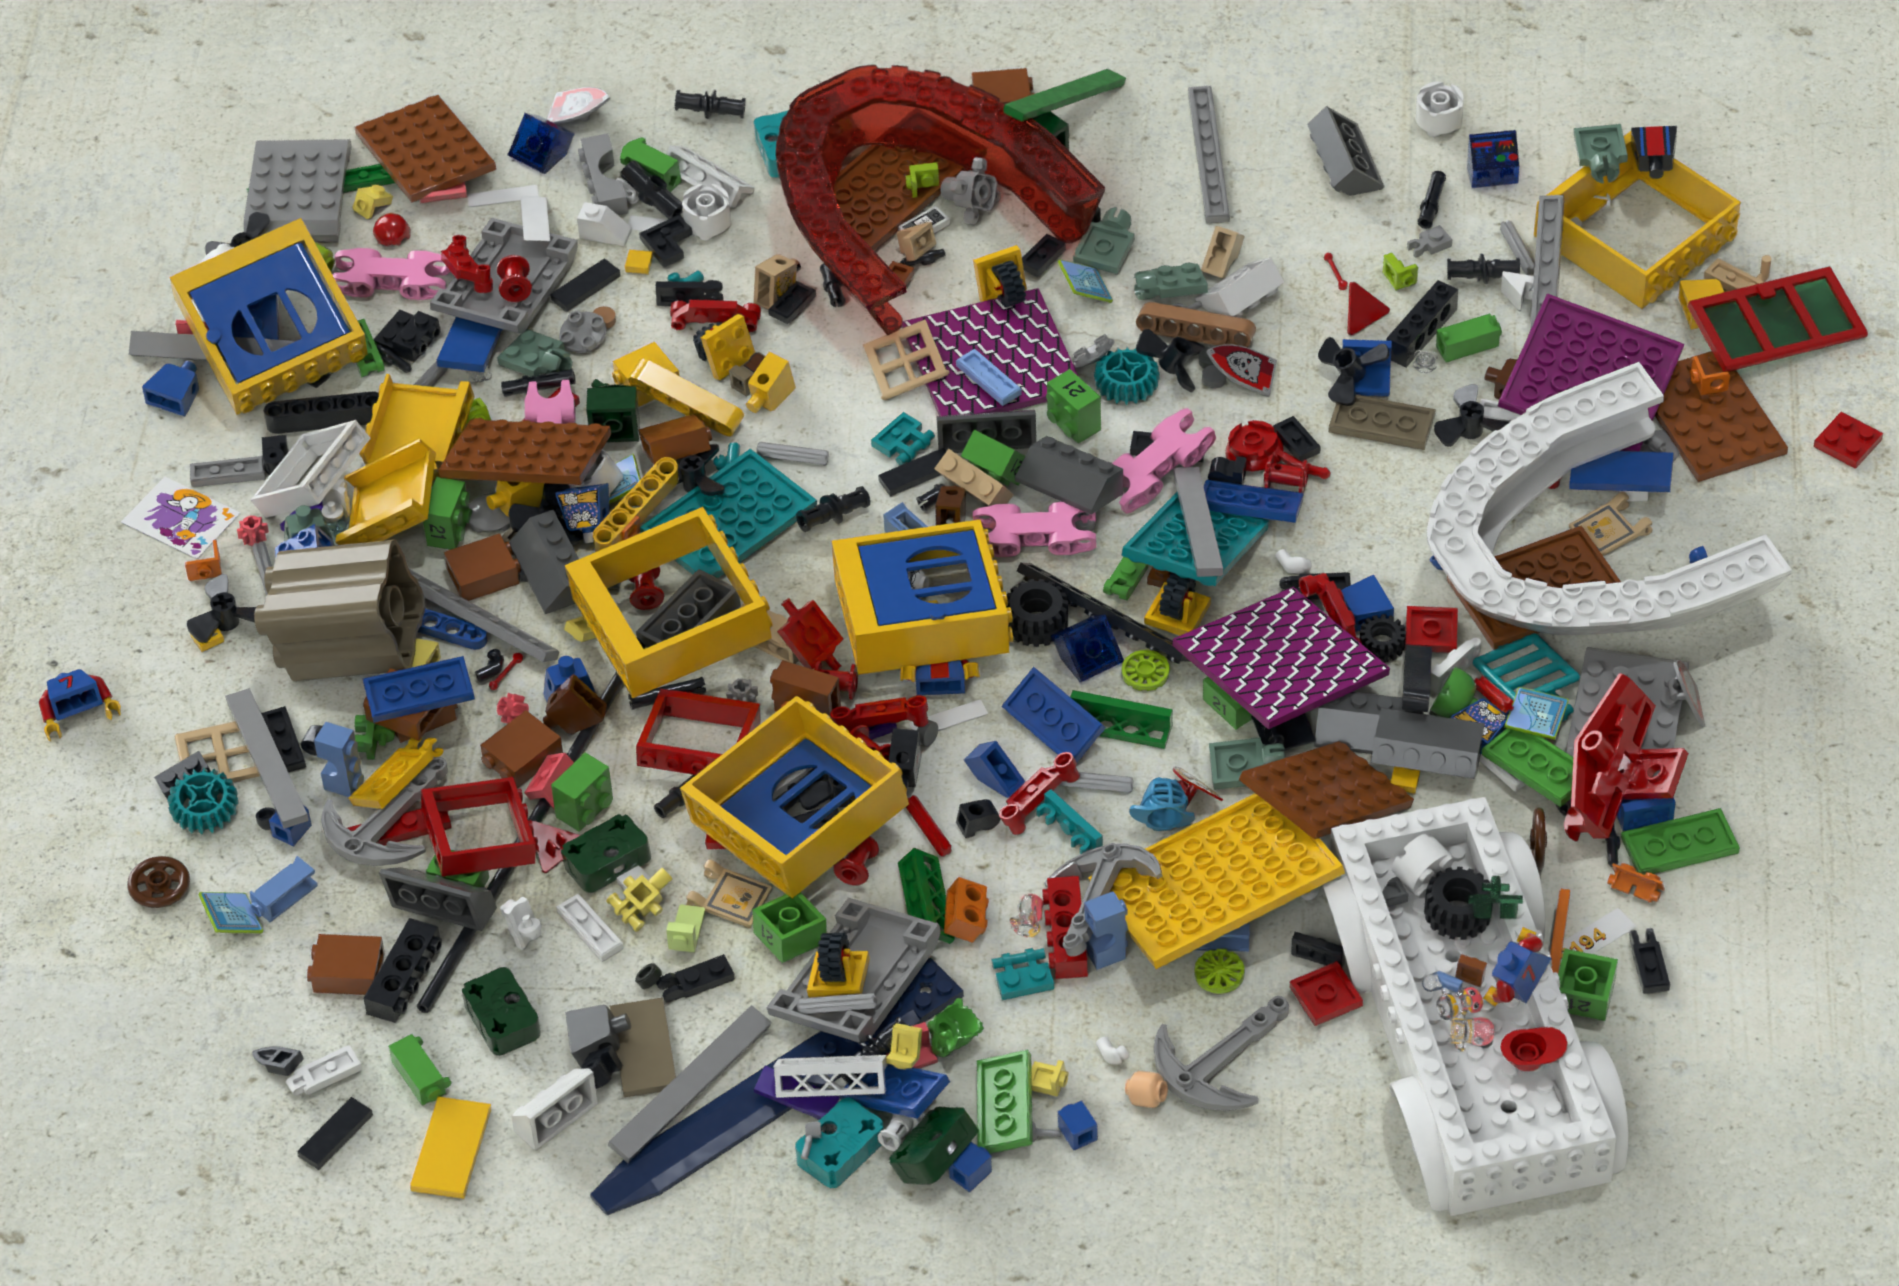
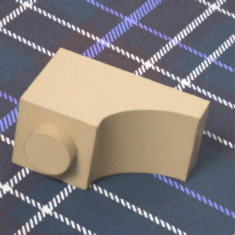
M1215 226L1201 271L1225 279L1232 262L1238 258L1245 236L1238 232Z

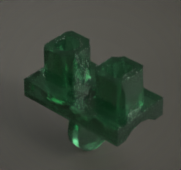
M1493 875L1491 883H1482V891H1490L1491 895H1469L1468 904H1473L1474 917L1477 919L1491 918V904H1500V919H1516L1518 904H1523V895H1500L1501 892L1510 891V884L1501 883L1499 875Z

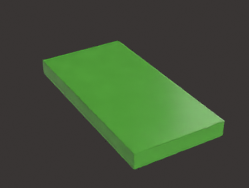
M1507 728L1482 748V756L1558 806H1563L1571 799L1573 757L1543 737Z
M1721 808L1621 832V839L1636 872L1644 875L1646 872L1656 874L1738 854L1740 850Z
M1028 1049L977 1060V1128L979 1129L977 1133V1146L984 1147L989 1153L1033 1145L1031 1053Z

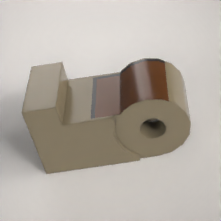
M756 352L742 366L735 365L729 370L731 387L746 397L750 395L748 382L765 358V355Z

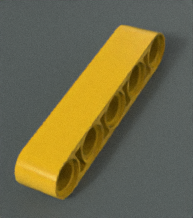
M640 359L628 378L629 384L636 386V389L686 416L695 414L699 420H703L705 426L722 435L733 436L744 418V412L739 407L647 359Z
M664 457L658 460L593 531L595 552L621 542L622 530L637 515L640 517L641 524L673 490L679 481L678 465L674 459ZM634 526L631 528L628 535L632 532Z

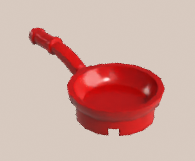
M1252 420L1248 421V425L1242 427L1241 423L1230 431L1225 449L1226 458L1236 461V457H1245L1246 471L1265 470L1270 455H1274V463L1282 461L1287 465L1302 467V461L1284 452L1282 441L1277 436V433H1275L1274 427L1271 424ZM1308 463L1310 475L1321 477V479L1330 477L1331 472L1328 468Z

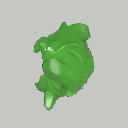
M957 998L953 1004L947 1006L943 1012L936 1014L935 1018L927 1024L931 1034L932 1051L939 1057H946L952 1051L967 1045L973 1037L978 1036L984 1030L983 1023L976 1017L972 1009H968V1006H963V999Z

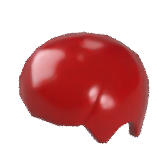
M388 213L378 218L375 222L373 236L381 245L400 246L404 238L410 239L411 229L401 215Z

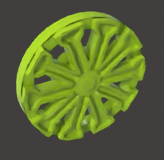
M1152 650L1133 652L1122 663L1124 682L1138 691L1156 690L1157 687H1162L1169 677L1170 667L1167 659L1160 653Z
M1227 949L1208 950L1195 962L1194 976L1196 982L1208 992L1217 994L1228 993L1238 988L1243 982L1245 975L1244 964L1235 952H1229Z

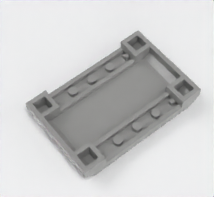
M351 139L256 141L243 221L244 232L247 231L249 216L254 212L267 214L270 218V223L261 235L302 218L314 242H339L340 212L347 162H350Z
M491 218L481 231L482 239L470 256L477 265L486 264L490 266L493 291L478 293L474 291L473 281L462 278L456 279L454 277L446 289H439L430 302V309L515 333H524L573 263L578 249V241L550 233V241L524 240L522 225ZM509 255L521 256L530 265V273H528L526 278L531 282L532 292L527 299L521 302H509L503 299L499 292V285L503 279L497 274V265L502 258Z
M1587 647L1566 753L1573 757L1575 738L1620 673L1631 678L1656 705L1641 749L1674 748L1682 700L1671 699L1668 681L1677 676L1673 666V662L1676 660ZM1682 661L1687 669H1689V662ZM1678 683L1679 686L1677 690L1680 691V693H1682L1683 690L1681 688L1680 683ZM1660 770L1657 771V772L1653 775V777L1657 776V775L1659 774Z
M847 898L835 915L837 923L830 933H846L848 936L847 940H849L848 947L851 951L869 952L870 961L862 993L876 994V1008L816 1014L798 1013L797 1000L809 998L807 987L816 952L787 991L780 989L766 1008L771 1016L856 1042L867 1041L866 1036L868 1034L873 1036L933 953L941 931L937 923Z

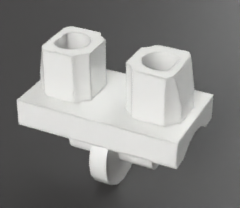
M338 479L322 500V515L326 521L336 523L339 519L347 523L350 521V498L347 496V483L345 480Z
M521 897L517 901L509 899L500 907L501 913L505 916L508 923L509 933L513 936L517 948L523 950L529 941L542 935L540 932L542 928L540 920L535 918L527 898Z

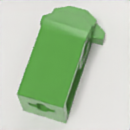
M641 137L632 140L622 148L621 164L626 166L630 161H636L648 173L663 179L667 183L666 189L670 192L681 183L678 160L646 145L645 138Z

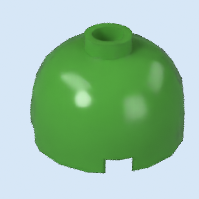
M1454 667L1430 710L1438 716L1450 718L1455 713L1478 701V699L1474 698L1476 685L1473 678L1464 670Z

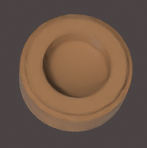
M602 306L593 311V313L602 316L606 329L611 328L616 323L615 311L612 308Z

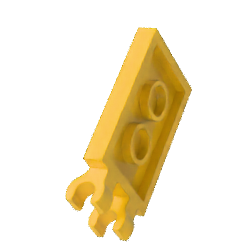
M411 738L404 748H398L348 797L352 805L383 809L434 759L433 757H440L443 754V748L432 750V746L437 739L427 738L418 749L417 745L422 738L419 741Z

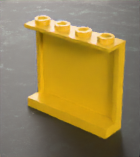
M386 374L384 382L379 386L378 401L374 403L372 408L373 416L371 422L366 426V433L370 436V440L359 452L365 466L421 439L436 452L433 474L439 475L438 469L465 428L475 397L470 382L460 381L458 389L393 383L390 374Z
M418 439L345 475L344 479L354 487L349 528L336 535L335 543L345 545L384 541L427 520L436 452L421 439Z

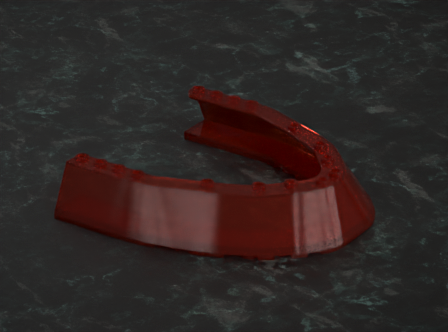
M874 64L849 69L799 94L789 105V110L782 119L775 153L782 191L790 213L801 234L840 285L887 336L898 331L903 325L901 315L888 301L906 293L907 286L846 222L841 208L838 206L834 195L836 181L846 156L854 149L866 145H883L887 148L917 149L919 152L933 153L963 166L965 170L971 171L973 170L972 163L975 157L986 159L987 169L984 174L995 176L998 185L1012 191L1057 239L1065 243H1074L1087 234L1105 192V186L1047 129L1032 118L1021 122L1003 112L1005 104L1000 102V98L973 85L968 87L955 82L951 77L941 76L940 72L927 69L924 72L908 70V66L891 65V68H877V65Z

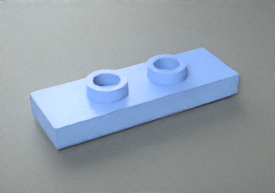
M976 349L956 360V366L1002 406L1022 394L1021 388Z

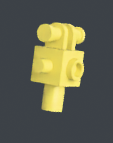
M663 868L656 872L649 880L643 875L636 880L632 876H628L623 882L627 886V889L623 891L625 899L622 901L615 892L608 897L606 902L615 908L614 913L617 916H623L622 921L625 924L629 923L633 930L637 932L644 926L645 922L636 915L640 913L645 917L651 911L657 916L662 912L663 908L659 903L663 898L659 891L672 880V877Z

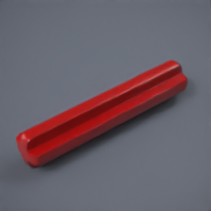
M1481 676L1480 679L1475 678L1476 690L1502 712L1506 713L1508 710L1512 711L1514 709L1512 705L1513 700L1485 676Z
M912 795L908 798L909 805L906 806L907 810L937 853L942 857L952 852V845L918 797Z

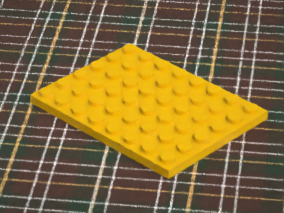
M1254 793L1145 848L1158 860L1162 870L1161 878L1157 879L1153 876L1140 875L1136 868H1122L1110 892L1114 891L1119 900L1122 899L1127 907L1128 914L1125 915L1128 931L1126 932L1154 968L1158 969L1287 904L1297 897L1345 874V871L1340 861L1320 838L1313 839Z

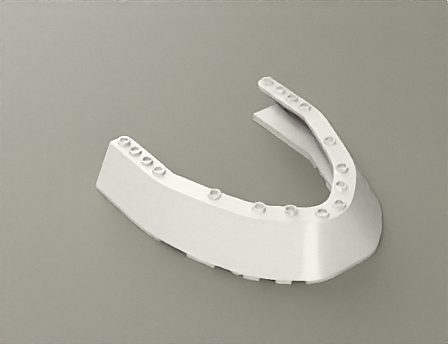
M1640 362L1555 394L1526 409V413L1514 419L1500 430H1495L1470 451V455L1455 468L1452 474L1447 475L1436 500L1434 499L1427 526V542L1433 556L1457 591L1472 607L1496 620L1540 633L1554 635L1608 634L1666 629L1685 625L1774 591L1792 573V569L1766 534L1669 573L1644 577V580L1640 581L1628 579L1620 583L1605 584V581L1568 584L1563 585V588L1547 586L1545 582L1526 578V580L1514 578L1512 573L1502 569L1493 556L1496 542L1505 527L1535 498L1572 468L1645 441L1654 435L1655 425L1649 417L1648 408L1662 403L1664 395Z

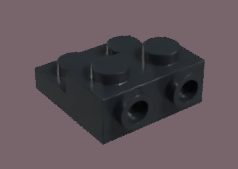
M399 309L373 340L376 346L380 344L393 351L397 356L415 362L420 355L425 353L431 342L438 338L441 331L439 319L421 311L413 315Z

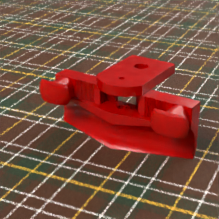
M1623 673L1618 674L1574 740L1571 807L1564 820V830L1567 836L1575 842H1578L1580 833L1586 832L1593 839L1609 838L1623 799L1673 798L1689 754L1684 748L1641 749L1656 705L1631 678ZM1660 770L1659 774L1653 777V775Z

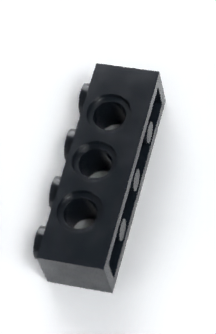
M1439 280L1435 282L1387 337L1386 341H1392L1391 361L1405 368L1408 367L1435 336L1437 329L1442 328L1457 310V288Z
M412 918L408 919L363 998L367 1015L396 1023L399 1016L405 1013L408 1007V1000L412 994L417 992L422 975L429 971L431 959L441 949L442 938H440L438 926Z

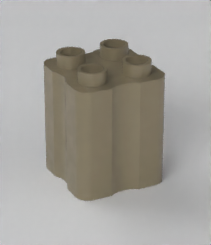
M396 540L286 550L277 553L274 566L267 567L265 570L264 582L268 594L266 595L264 605L256 607L254 620L257 632L261 636L267 635L273 645V659L278 668H285L292 681L387 673L390 668L399 671L412 667L416 651V636L418 629L421 627L425 611V598L416 577L410 573L405 556Z

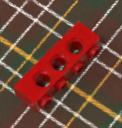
M1079 876L1047 878V889H1042L1043 905H1049V910H1044L1045 926H1051V931H1046L1047 947H1053V952L1048 953L1049 968H1055L1056 979L1088 977L1086 950L1080 955L1069 956L1063 947V938L1069 930L1072 918L1079 912L1082 904Z

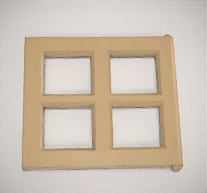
M926 320L863 344L882 392V400L890 399L949 374V370L945 369ZM921 332L926 347L906 355L901 340ZM895 343L900 358L881 365L875 350ZM930 356L936 370L916 378L910 363ZM904 366L910 381L890 388L885 373Z
M235 721L175 735L180 761L189 757L188 742L212 738L215 752L202 756L205 761L217 760L219 774L224 772L227 779L231 778L233 782L260 776L256 766L231 772L229 770L227 757L249 752L246 745L225 750L222 735L239 731Z

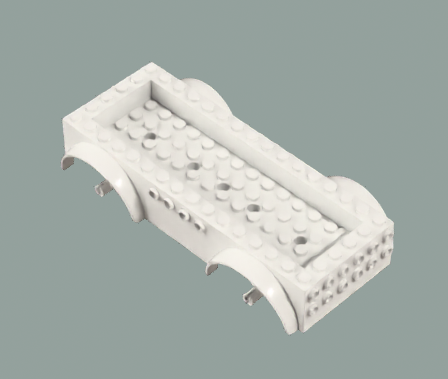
M1486 797L1472 798L1462 802L1443 804L1438 807L1418 809L1413 812L1393 814L1384 818L1369 819L1364 822L1331 828L1330 851L1343 865L1345 874L1321 886L1324 889L1336 924L1337 935L1342 943L1352 984L1358 993H1372L1402 1079L1390 1084L1391 1096L1397 1097L1412 1139V1148L1420 1165L1431 1209L1435 1211L1449 1210L1450 1215L1454 1216L1611 1182L1612 1174L1618 1173L1625 1168L1628 1152V1121L1622 1086L1614 1063L1604 1047L1597 1042L1579 1041L1568 1013L1567 997L1565 993L1561 994L1559 989V976L1557 972L1553 973L1551 969L1552 960L1532 992L1527 1004L1513 998L1511 1002L1498 1003L1494 1007L1483 999L1491 985L1496 988L1497 982L1492 976V971L1498 962V954L1505 950L1510 941L1516 942L1522 927L1536 932V936L1542 941V948L1539 952L1551 958L1549 951H1545L1543 948L1545 910L1541 881L1534 857L1525 840L1517 833L1498 831ZM1422 834L1432 835L1453 856L1454 862L1451 865L1453 870L1457 869V867H1463V870L1470 868L1474 870L1475 874L1480 872L1484 875L1483 880H1489L1491 883L1490 888H1493L1494 901L1489 926H1486V930L1483 933L1478 932L1474 938L1467 936V940H1461L1460 937H1455V940L1449 939L1448 935L1444 937L1439 935V930L1433 931L1430 928V923L1426 922V914H1424L1425 897L1419 898L1402 881L1401 883L1409 895L1408 902L1387 907L1382 891L1389 880L1397 877L1392 872V864L1397 856L1402 859L1407 853L1404 847L1416 837ZM1451 901V902H1450V903H1452V904H1454V905H1458V906L1469 905V904H1467V903H1465V902H1462V901ZM1461 954L1475 957L1487 963L1485 978L1481 987L1463 981L1459 993L1446 988L1443 989L1437 976V972L1441 971L1455 977ZM1474 987L1481 993L1483 1006L1477 1013H1471L1468 1009L1472 1006L1473 1001L1470 995L1463 994L1466 988ZM1447 995H1452L1456 999V1003L1452 1004L1451 999ZM1466 996L1470 997L1471 1005L1467 1003ZM1457 1004L1459 1010L1457 1015L1454 1016V1008L1452 1005ZM1478 1018L1488 1019L1493 1026L1491 1041L1487 1044L1472 1042L1468 1037L1475 1035L1476 1028L1473 1024H1469L1470 1021ZM1452 1019H1456L1459 1022L1458 1029H1451ZM1469 1026H1473L1474 1031L1472 1035L1468 1033ZM1553 1027L1565 1034L1568 1045L1564 1055L1554 1062L1543 1064L1539 1069L1532 1072H1524L1515 1068L1502 1055L1500 1049L1502 1039L1506 1034L1514 1030ZM1451 1031H1458L1459 1037L1457 1041H1451Z

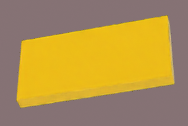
M446 1097L437 1098L411 1180V1191L465 1198L492 1110L491 1104Z

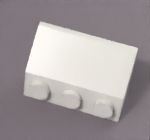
M1270 257L1247 263L1208 289V293H1202L1197 296L1195 300L1196 302L1200 301L1202 307L1210 313L1239 318L1243 315L1242 310L1245 308L1251 309L1261 303L1259 299L1263 296L1269 297L1278 292L1277 287L1283 284L1284 280Z
M573 1069L568 1074L562 1075L548 1089L539 1092L525 1106L519 1107L511 1115L514 1132L531 1148L537 1150L597 1105L593 1071L590 1069Z

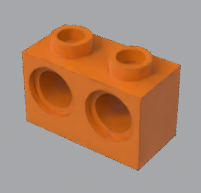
M961 877L954 881L946 894L945 934L973 943L980 934L985 932L988 924L987 919H985V913L989 904V899L986 898L987 886Z

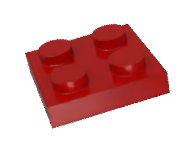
M1841 411L1814 440L1813 447L1856 469L1882 441L1883 433Z
M1407 606L1406 644L1432 646V652L1450 653L1452 650H1456L1458 608Z
M1338 962L1290 980V989L1314 1026L1363 1006V999Z

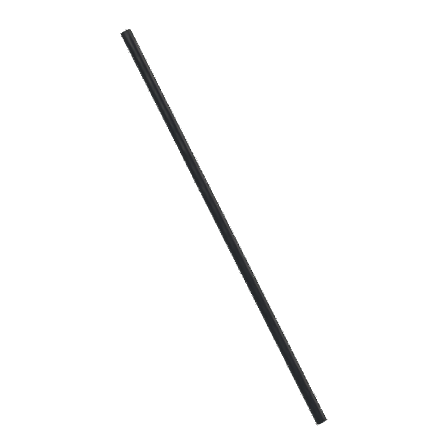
M636 637L644 649L646 646L638 637ZM615 672L600 697L607 704L606 712L624 684L617 672ZM600 723L580 731L567 753L573 762L580 758ZM540 798L528 820L542 822L551 807L545 798ZM519 837L516 838L514 843L520 842ZM514 867L498 869L486 888L491 891L494 901ZM463 927L417 1004V1008L421 1012H429L477 930Z

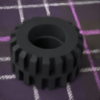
M1030 579L1027 583L1020 582L1018 587L1014 586L1010 589L1011 593H1007L1008 606L1006 607L1011 608L1012 622L1009 623L1008 627L1012 628L1015 641H1022L1023 645L1029 646V644H1034V647H1039V644L1047 646L1050 645L1051 641L1056 642L1059 640V636L1065 634V629L1068 628V601L1066 593H1062L1060 586L1055 587V583L1051 581L1046 583L1043 579H1039V581Z
M1450 867L1446 868L1445 872H1437L1436 877H1432L1429 880V885H1427L1424 914H1426V922L1430 923V928L1433 931L1439 930V935L1443 937L1448 935L1449 939L1455 940V937L1467 940V936L1474 938L1478 932L1483 933L1486 930V926H1489L1494 901L1493 888H1490L1491 883L1489 880H1483L1484 875L1480 872L1475 874L1474 870L1470 868L1463 870V867H1457V869L1453 870ZM1451 901H1462V902H1465V903H1467V904H1469V905L1458 906V905H1454V904H1452V903H1450V902H1451Z

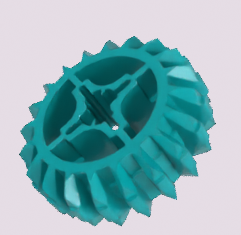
M1127 346L1125 350H1120L1117 347L1115 352L1109 350L1107 356L1104 355L1100 361H1097L1094 372L1095 386L1101 396H1106L1108 401L1115 399L1116 404L1120 401L1125 402L1126 405L1130 401L1137 404L1138 399L1145 401L1147 396H1152L1154 390H1157L1160 379L1159 367L1153 357L1139 354L1136 348L1129 350Z
M204 767L202 772L197 773L193 769L192 775L184 773L183 780L176 779L175 787H170V795L167 800L169 813L172 815L173 821L176 824L179 823L182 830L188 828L192 834L198 829L199 833L203 834L204 830L209 829L213 833L214 827L218 826L223 829V822L230 823L231 815H236V807L239 804L238 792L231 778L227 779L224 772L218 774L214 768L208 773ZM219 794H222L223 798L221 802L217 803V796ZM188 798L190 799L189 806L185 808L183 805Z

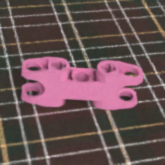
M355 248L340 250L335 253L336 267L347 272L334 273L332 275L336 282L348 283L346 286H338L343 294L352 297H369L374 293V289L400 290V294L403 297L411 300L433 299L439 291L432 290L429 286L446 289V281L434 276L447 275L451 271L447 266L433 265L435 262H444L441 260V254L430 251H412L408 254L407 259L382 258L381 254L375 249ZM346 257L351 259L353 262H345L341 260V258Z
M562 380L561 391L553 398L540 396L537 382H529L525 397V420L536 423L547 421L558 424L576 423V409L570 381Z
M1188 408L1180 410L1158 424L1151 434V439L1154 442L1135 458L1131 454L1125 453L1112 463L1123 468V487L1129 488L1119 501L1121 510L1126 514L1153 500L1163 488V482L1160 479L1178 464H1181L1183 467H1192L1203 458L1215 442V431L1211 427H1205L1194 434L1185 433L1194 421L1193 412Z
M1065 502L1051 504L1048 512L1021 513L1020 508L1014 504H995L973 511V520L981 519L979 518L980 516L990 517L981 519L983 528L993 530L989 532V544L993 546L994 557L1016 556L1020 553L1021 547L1048 546L1049 551L1055 555H1073L1096 548V533L1078 530L1075 522L1082 520L1083 523H1087L1088 519L1096 522V512L1088 516L1081 515L1079 518L1077 515L1084 511ZM1081 540H1089L1090 542H1088V543H1081V542H1079V541H1081Z

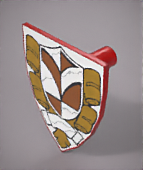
M1175 766L1172 769L1181 779L1178 783L1188 797V805L1198 789L1223 801L1216 792L1182 768Z

